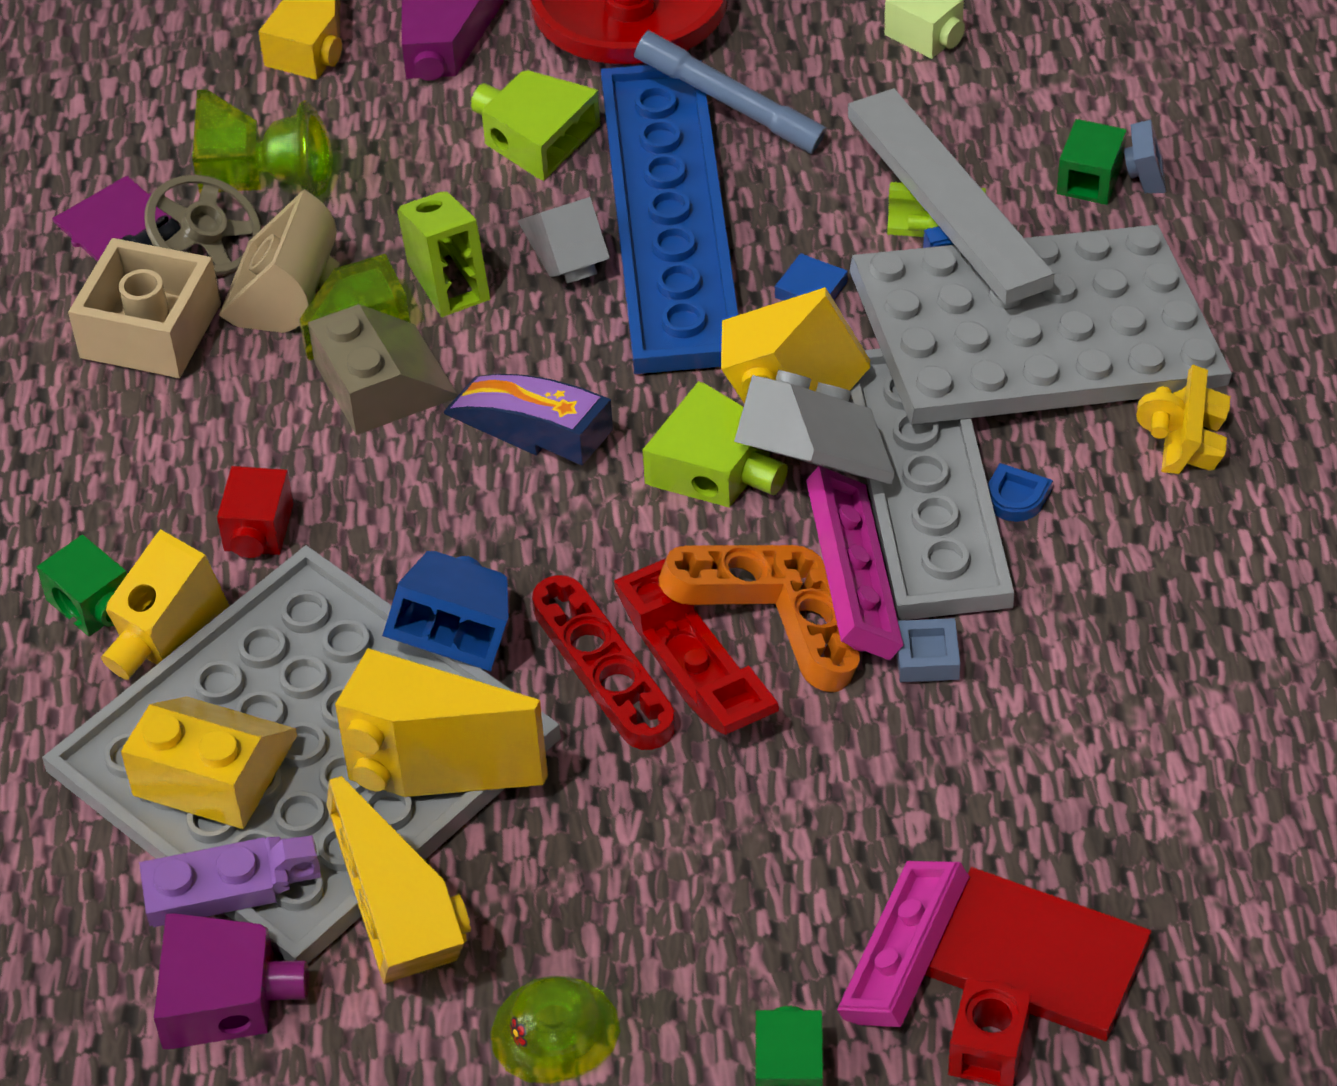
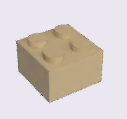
M112 238L68 311L79 358L180 378L221 305L212 257Z

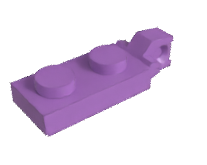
M313 836L281 839V837H267L265 839V837L139 862L146 915L149 926L153 927L165 925L166 914L176 913L207 917L276 903L275 895L289 890V884L321 878L319 859Z

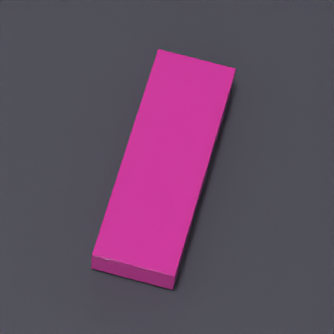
M906 862L837 1008L843 1020L857 1025L902 1026L969 878L961 862Z

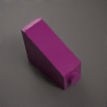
M402 0V51L406 79L421 78L432 81L440 77L456 76L504 3V0Z

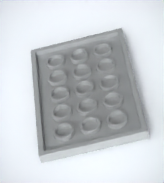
M1158 225L1024 238L1055 273L1054 287L1007 305L1001 301L955 245L852 255L850 274L911 425L1141 399L1146 394L1155 392L1158 387L1162 386L1170 388L1173 393L1187 385L1188 370L1192 364L1208 370L1206 388L1212 389L1229 385L1232 372Z

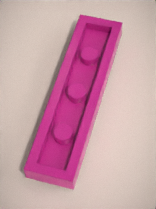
M819 465L806 480L841 642L848 644L857 651H866L891 660L903 646V641L866 485Z

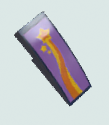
M523 374L475 376L444 410L445 415L537 456L544 448L582 466L613 431L611 399L567 383Z

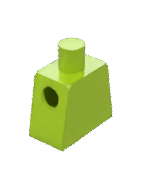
M529 70L520 72L502 90L483 83L477 87L471 99L472 111L482 115L485 144L543 181L600 126L598 90Z
M438 192L401 205L397 213L407 263L441 318L491 300L475 217L449 192ZM447 255L451 256L472 289L470 292L448 299L447 290L452 282L443 271V267L448 266V263L443 258Z
M700 381L696 383L642 449L645 484L729 508L747 485L770 495H776L785 482L788 467L787 464L771 458L768 451L734 442L743 406Z

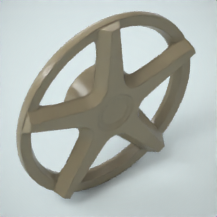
M202 175L180 176L161 184L150 196L144 214L146 231L154 246L182 251L194 244H200L215 263V275L223 277L237 271L243 255L231 262L221 242L222 237L252 235L253 238L261 230L257 213L244 195L223 181ZM187 183L204 184L199 200L192 203L188 208L170 200L164 195L168 190L178 185ZM219 189L234 197L244 207L250 218L249 221L226 218L223 210L217 206ZM156 207L181 224V229L167 241L163 240L156 226Z

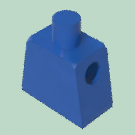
M427 551L399 581L382 636L491 671L509 617L508 579L501 572L482 567L472 557L460 556L455 558L437 551Z

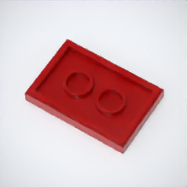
M970 867L967 883L925 976L963 990L966 978L985 982L989 980L1007 982L1015 988L1032 991L1030 1014L1107 1041L1150 942L1151 930Z

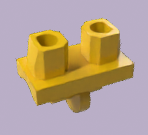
M1192 364L1188 370L1187 385L1183 389L1172 393L1168 387H1158L1155 392L1144 395L1138 402L1136 409L1138 423L1143 428L1151 431L1153 437L1158 439L1165 438L1161 472L1180 474L1186 464L1206 470H1214L1226 453L1227 437L1203 429V427L1214 431L1220 429L1230 410L1231 396L1206 388L1207 369Z

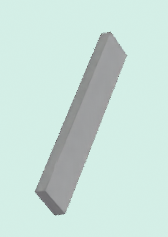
M895 88L848 103V119L1005 305L1054 287L1055 273Z

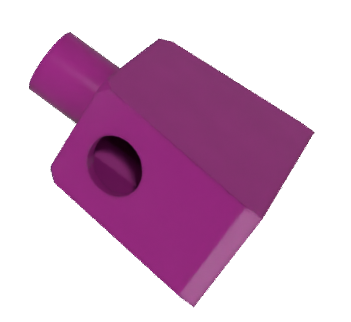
M176 913L166 914L154 1010V1022L162 1049H176L268 1033L270 1000H304L308 998L309 969L307 960L274 961L269 931L262 924Z

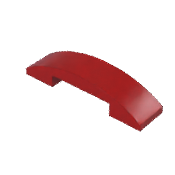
M666 558L614 580L615 590L635 629L684 701L710 727L726 735L779 711L777 700L749 665L742 669L739 668L697 614L694 605L681 604L664 594L659 586V576Z

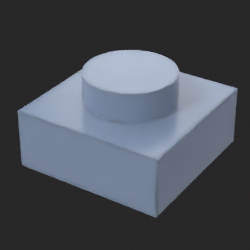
M1147 120L1130 124L1132 146L1124 148L1125 161L1130 178H1140L1144 193H1166L1163 156L1152 121Z
M955 618L898 621L903 646L897 652L900 682L960 680V656Z

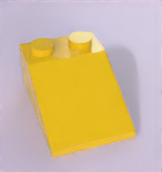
M367 648L335 703L348 778L357 782L365 789L376 792L384 790L403 797L538 786L543 785L548 776L539 699Z
M342 776L330 779L326 805L383 984L457 961L464 942L467 941L466 933L471 932L468 914L460 894L449 897L445 881Z

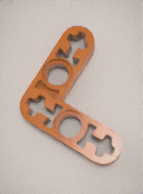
M686 545L675 547L669 551L659 576V586L670 599L689 605L776 604L799 669L805 680L813 687L827 692L843 690L850 683L860 661L859 651L841 642L824 561L813 550L797 545ZM740 568L748 571L755 577L756 581L741 580L735 577L729 569ZM801 578H806V579H805V582H804V584H803V586H802V589L800 590L801 585H802V580H801ZM800 611H813L823 617L827 624L818 625L809 622L802 617Z

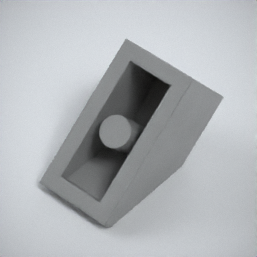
M591 197L518 220L520 227L550 277L564 274L567 283L597 274L595 263L610 259Z

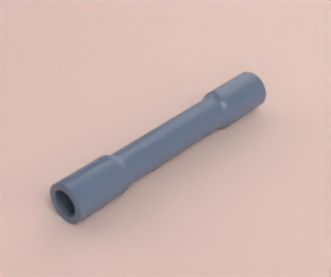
M648 30L637 45L634 57L671 78L686 82L768 127L773 134L811 155L822 142L827 127L789 106H782L697 60L685 49Z

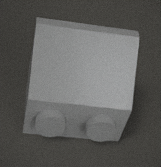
M778 370L775 380L752 375L734 442L892 485L895 473L871 408L849 402L851 391L818 382L816 391L809 390L811 378Z

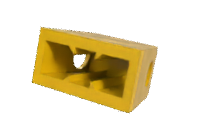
M161 529L154 536L107 603L106 611L119 636L101 656V660L113 673L125 680H129L146 659L157 665L229 607V603L205 554Z

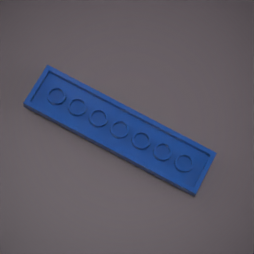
M649 65L601 69L634 374L721 367L722 320L737 316L738 309L707 95L686 82L671 78Z

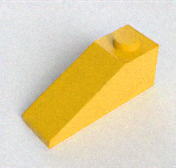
M282 0L258 31L264 66L318 80L327 66H335L342 52L340 0Z

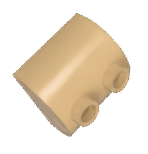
M304 189L248 242L219 313L220 317L240 328L281 333L292 331L301 323L308 326V322L318 317L324 307L325 299L315 293L318 286L324 288L334 277L339 267V261L330 256L337 235L336 223L328 208L318 198Z

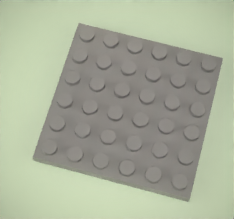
M305 545L46 753L42 759L47 773L155 859L265 837V839L267 837H281V839L313 836L319 859L321 878L289 884V890L275 895L276 903L224 913L233 921L257 923L268 928L273 953L283 961L307 960V963H310L361 917L326 805L330 779L342 776L424 860L505 789L403 797L384 790L379 792L371 791L360 786L357 782L349 780L335 703L367 648L502 689L512 690L481 668L383 637L391 605ZM188 696L296 728L297 737L244 830L132 795L121 750L149 704ZM541 711L546 752L561 739L560 725Z

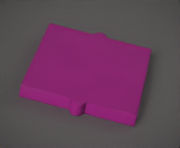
M125 176L53 217L52 220L72 238V246H81L98 262L112 238L121 239L125 235L135 236L146 228L144 221L145 208L152 193L148 194L131 178ZM156 207L155 221L162 215H168Z

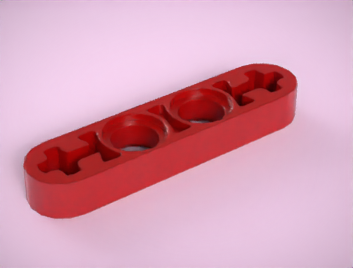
M554 575L539 582L534 588L532 596L533 611L537 622L622 738L630 746L640 750H654L668 743L674 735L675 729L674 709L670 701L582 584L566 575ZM557 597L562 602L569 601L570 615L572 616L570 620L566 622V614L558 604H549L551 598ZM585 635H594L604 641L601 647L593 651H581L572 645L576 639ZM615 674L628 676L634 681L629 688L622 691H611L601 685L604 679ZM639 700L640 709L649 720L658 719L656 727L650 728L644 722L637 724V712L633 705Z

